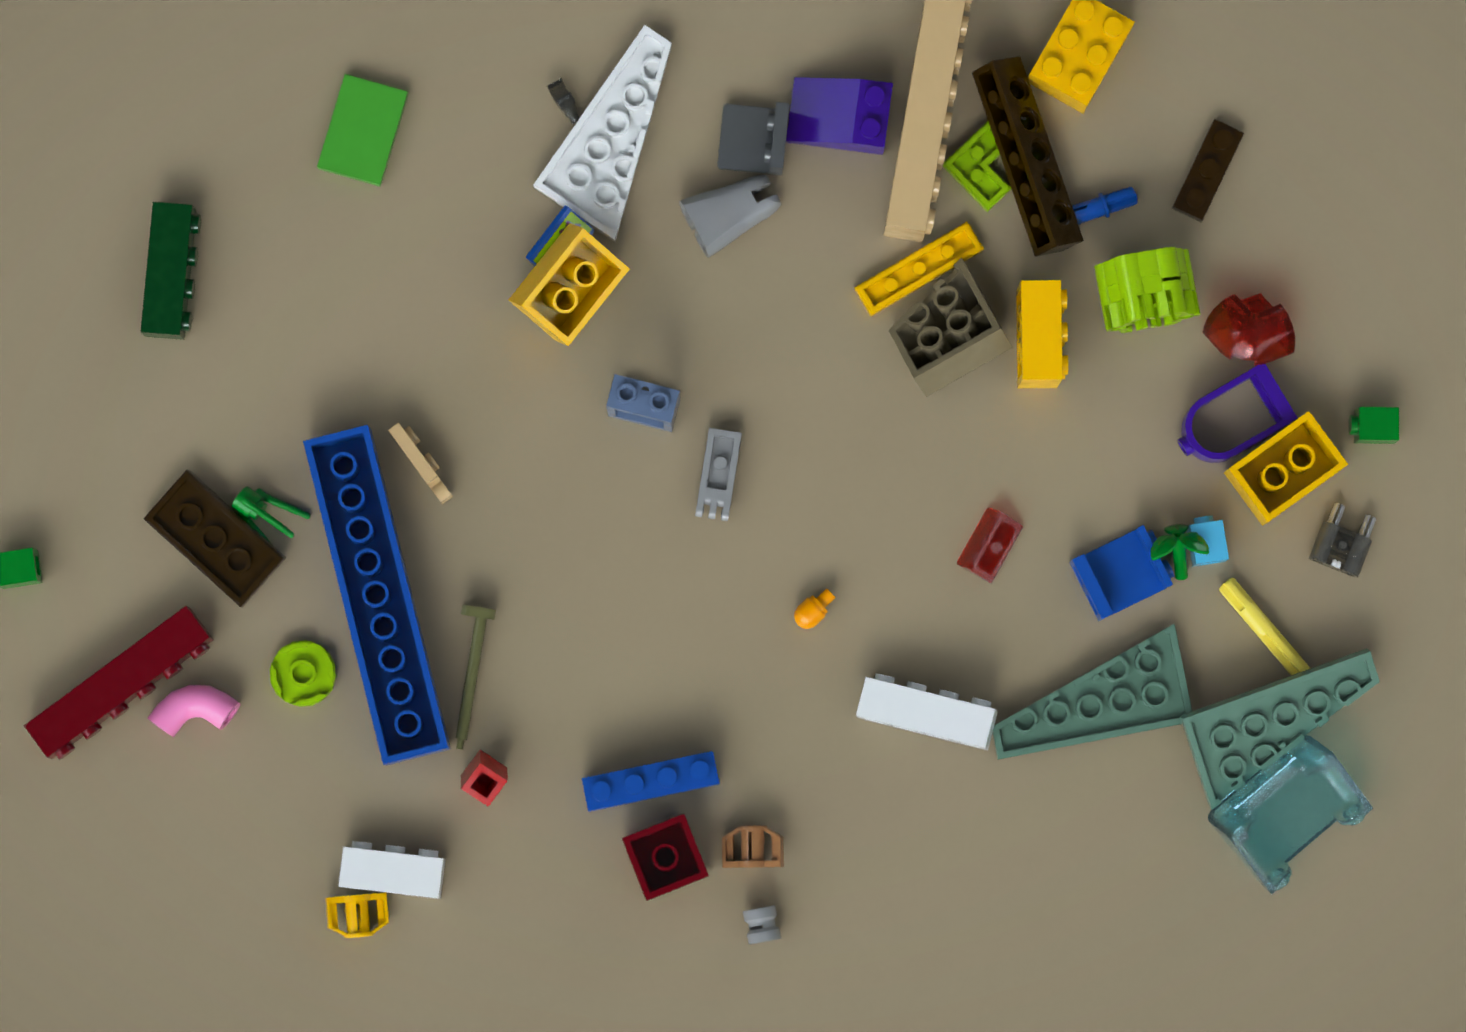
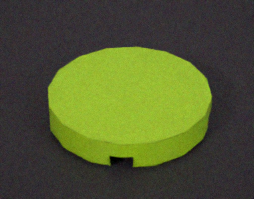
M307 640L293 641L282 647L274 657L270 667V682L276 694L285 702L299 707L313 706L325 700L333 690L337 678L336 664L331 654L321 645Z

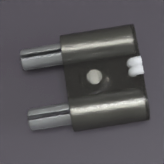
M1334 503L1328 521L1322 522L1309 559L1346 575L1358 578L1372 543L1369 537L1376 518L1371 517V515H1365L1357 534L1338 526L1345 506L1341 504L1338 510L1340 503ZM1337 510H1338V513H1337V516H1336V518H1335V521H1334V523L1332 524V522H1333V520H1334V517H1335V515H1336V512H1337Z

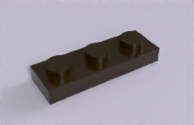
M1214 119L1172 209L1199 222L1203 221L1244 132Z

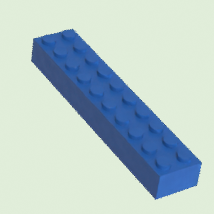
M368 425L305 440L303 443L383 765L388 766L450 750L451 747L372 430Z

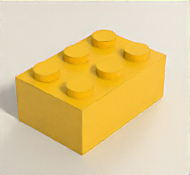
M1072 0L1028 77L1029 83L1084 114L1131 32L1135 21L1097 0Z
M569 223L508 300L555 341L569 346L630 269L584 228Z
M1021 280L1016 290L1017 388H1057L1061 381L1065 380V375H1068V355H1062V347L1068 341L1067 322H1062V314H1064V309H1067V289H1061V280Z
M1308 411L1228 468L1224 474L1260 524L1264 526L1349 464L1310 411Z

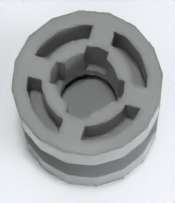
M775 905L743 911L744 921L748 923L750 930L747 934L749 944L781 939L780 928L775 925V918L777 916Z

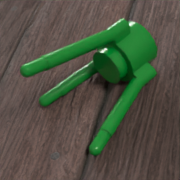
M246 486L232 503V508L238 511L239 515L267 541H269L268 538L251 518L257 520L259 517H262L289 538H293L295 535L284 524L265 511L267 504L264 501L305 519L311 517L310 513L272 497L260 488L254 491Z

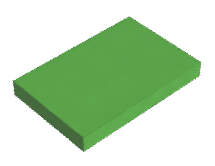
M345 74L317 168L381 187L409 93Z

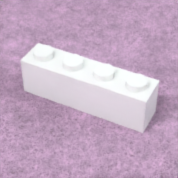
M878 673L875 674L874 679L865 678L856 713L858 718L984 750L989 749L998 713L996 709L990 708L992 702L972 697L971 703L958 700V693L940 689L939 695L926 692L927 686L910 681L907 682L906 687L894 684L895 678Z

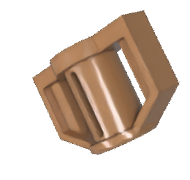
M766 825L738 826V828L722 837V868L784 867V837ZM764 831L772 835V861H765ZM741 832L742 861H734V836Z

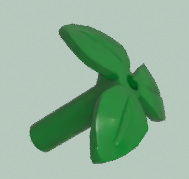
M1173 524L1165 527L1164 531L1169 535L1158 537L1151 547L1150 555L1152 561L1162 558L1171 552L1173 553L1174 574L1177 580L1188 578L1186 549L1199 554H1209V547L1202 536L1196 532L1185 533L1189 528L1186 524Z

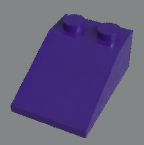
M794 77L786 142L883 155L893 83L866 79Z

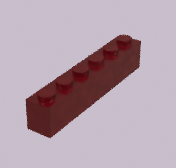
M184 606L25 724L24 727L47 758L54 759L57 756L61 760L75 750L73 744L83 736L88 740L101 731L102 726L100 724L110 716L115 720L128 711L129 706L127 704L137 696L142 700L156 689L154 684L165 676L168 680L178 674L183 669L181 664L192 656L195 660L205 654L210 649L208 644L214 639L191 608Z

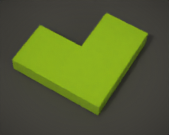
M988 121L957 149L943 165V168L986 212L991 210L1011 191V187L990 166L1000 154Z

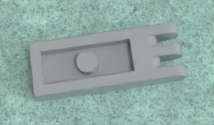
M709 428L695 516L702 517L704 504L710 505L708 518L715 519L718 506L723 507L721 520L728 521L742 433Z

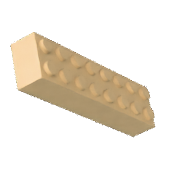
M924 0L883 236L922 242L925 234L931 235L936 209H931L930 203H936L941 184V177L935 176L936 170L942 171L947 145L941 144L942 138L947 139L952 120V113L946 111L947 106L953 107L958 81L952 80V76L959 74L964 50L957 47L958 43L964 44L969 17L963 16L964 11L969 12L972 0Z

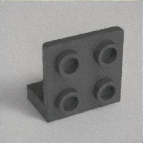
M776 102V109L725 104L722 114L718 169L782 175L789 103Z

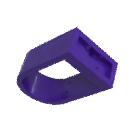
M1262 362L1196 401L1183 418L1181 427L1182 437L1177 439V442L1187 457L1192 454L1205 462L1220 463L1235 457L1297 420L1298 417L1265 362ZM1250 380L1276 424L1227 452L1215 453L1204 449L1196 441L1192 431V421L1196 411Z

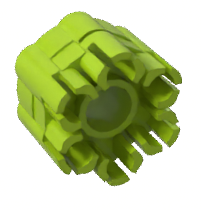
M1165 247L1117 256L1094 266L1107 332H1132L1131 324H1135L1136 331L1147 329V319L1150 321L1151 328L1162 326L1160 318H1163L1164 326L1177 324L1184 319L1192 318L1193 315H1201L1188 249Z

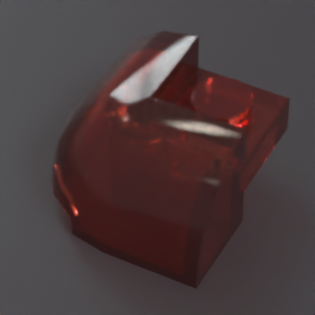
M1261 293L1240 300L1236 294L1224 299L1212 310L1203 327V334L1229 360L1233 357L1254 361L1256 366L1272 362L1295 351V333L1288 313L1281 304L1272 306Z

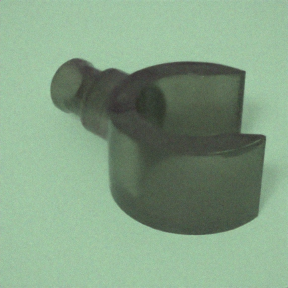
M562 78L549 84L547 88L561 112L563 111L566 117H569L571 124H575L580 118L574 105L576 102L571 92H568Z

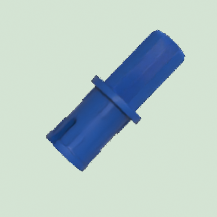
M1127 187L1106 195L1099 193L1098 197L1073 204L1072 208L1078 225L1102 216L1109 218L1110 213L1136 205L1138 198L1135 190L1132 187Z

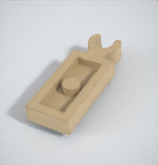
M399 422L391 427L388 431L443 505L453 496L435 473L440 467L429 452L423 456L416 447L421 441L411 427L408 426L403 429Z

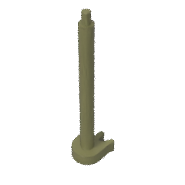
M462 605L461 610L462 615L475 617L455 737L458 739L456 749L462 750L464 740H467L486 622L487 619L495 620L496 610Z

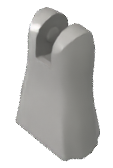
M767 175L749 177L722 188L700 193L679 201L681 211L691 230L695 229L694 236L707 258L729 245L758 223L770 217L781 206L778 195L770 196L758 203L753 196L771 185Z

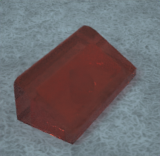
M990 507L987 508L960 555L957 565L992 584L1023 526L1001 511Z

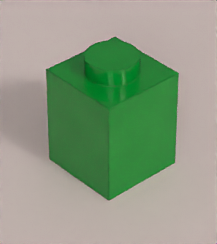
M1358 407L1354 410V415L1349 416L1348 425L1349 435H1354V443L1394 444L1399 441V407Z
M27 548L0 552V588L7 589L43 583L38 550Z

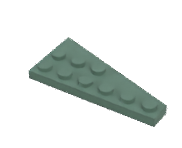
M1175 624L994 725L992 735L997 760L1182 724L1180 716L1192 712Z
M1367 648L1181 715L1183 728L1209 807L1212 810L1221 804L1223 798L1234 790L1238 791L1246 785L1245 782L1260 770L1267 769L1305 739L1304 736L1317 726H1323L1334 713L1345 705L1349 706L1378 684L1380 681L1371 651Z

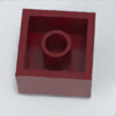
M685 814L622 838L646 901L709 877Z

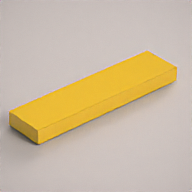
M968 221L854 287V290L872 317L955 268L953 265L961 257L965 262L984 251V248Z

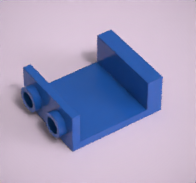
M1144 525L1069 562L1098 622L1173 585L1171 578L1174 577V573L1169 562L1166 559L1162 561L1160 558L1153 561L1151 559V547L1157 538L1151 529L1146 531Z

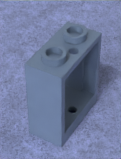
M614 374L606 405L607 413L610 417L672 432L680 404V391ZM647 387L649 391L642 390V388Z

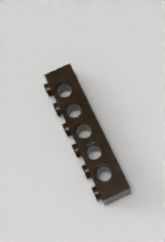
M1021 57L992 60L972 72L1035 257L1062 252L1084 241Z

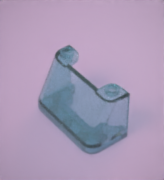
M1308 735L1304 736L1305 739L1267 769L1260 770L1245 782L1246 785L1238 791L1234 790L1221 801V804L1211 810L1208 815V820L1217 833L1260 884L1271 894L1288 884L1292 875V869L1287 863L1337 821L1344 826L1356 825L1373 809L1334 753Z

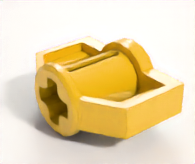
M386 892L325 898L327 928L345 938L373 936L375 932L389 923ZM376 900L378 926L370 931L368 901ZM338 903H345L347 933L338 929Z

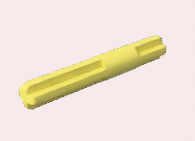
M1235 578L1228 579L1220 586L1219 591L1290 675L1311 669Z

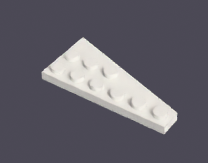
M646 25L643 26L533 185L534 188L562 207L568 206L589 225L614 242L672 47L670 41Z

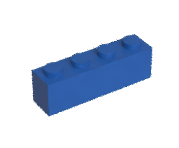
M713 751L581 778L588 812L720 785Z

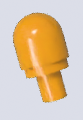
M827 588L817 598L813 595L810 598L807 597L794 612L795 622L804 629L815 627L826 617L825 614L828 612L826 607L836 597Z

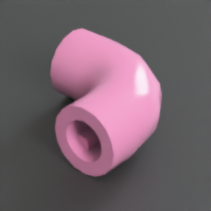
M188 685L170 692L157 704L147 719L173 738L183 724L194 717L203 718L219 730H222L235 716L240 703L227 693L210 685Z

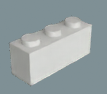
M352 841V847H343L338 887L441 899L446 859L438 858L439 851L419 849L418 855L405 854V847L385 845V851L372 850V843Z

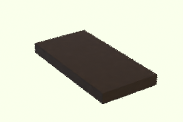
M188 469L144 517V520L240 607H244L286 559L280 551Z

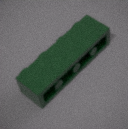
M153 202L141 321V333L145 337L185 340V331H191L192 312H187L188 299H193L195 293V280L190 279L191 266L196 267L198 261V247H193L194 234H199L201 229V215L196 214L197 210L193 205Z

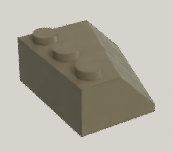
M962 257L953 265L955 270L945 280L940 278L932 286L934 291L922 303L916 302L889 329L913 378L926 397L1013 348Z

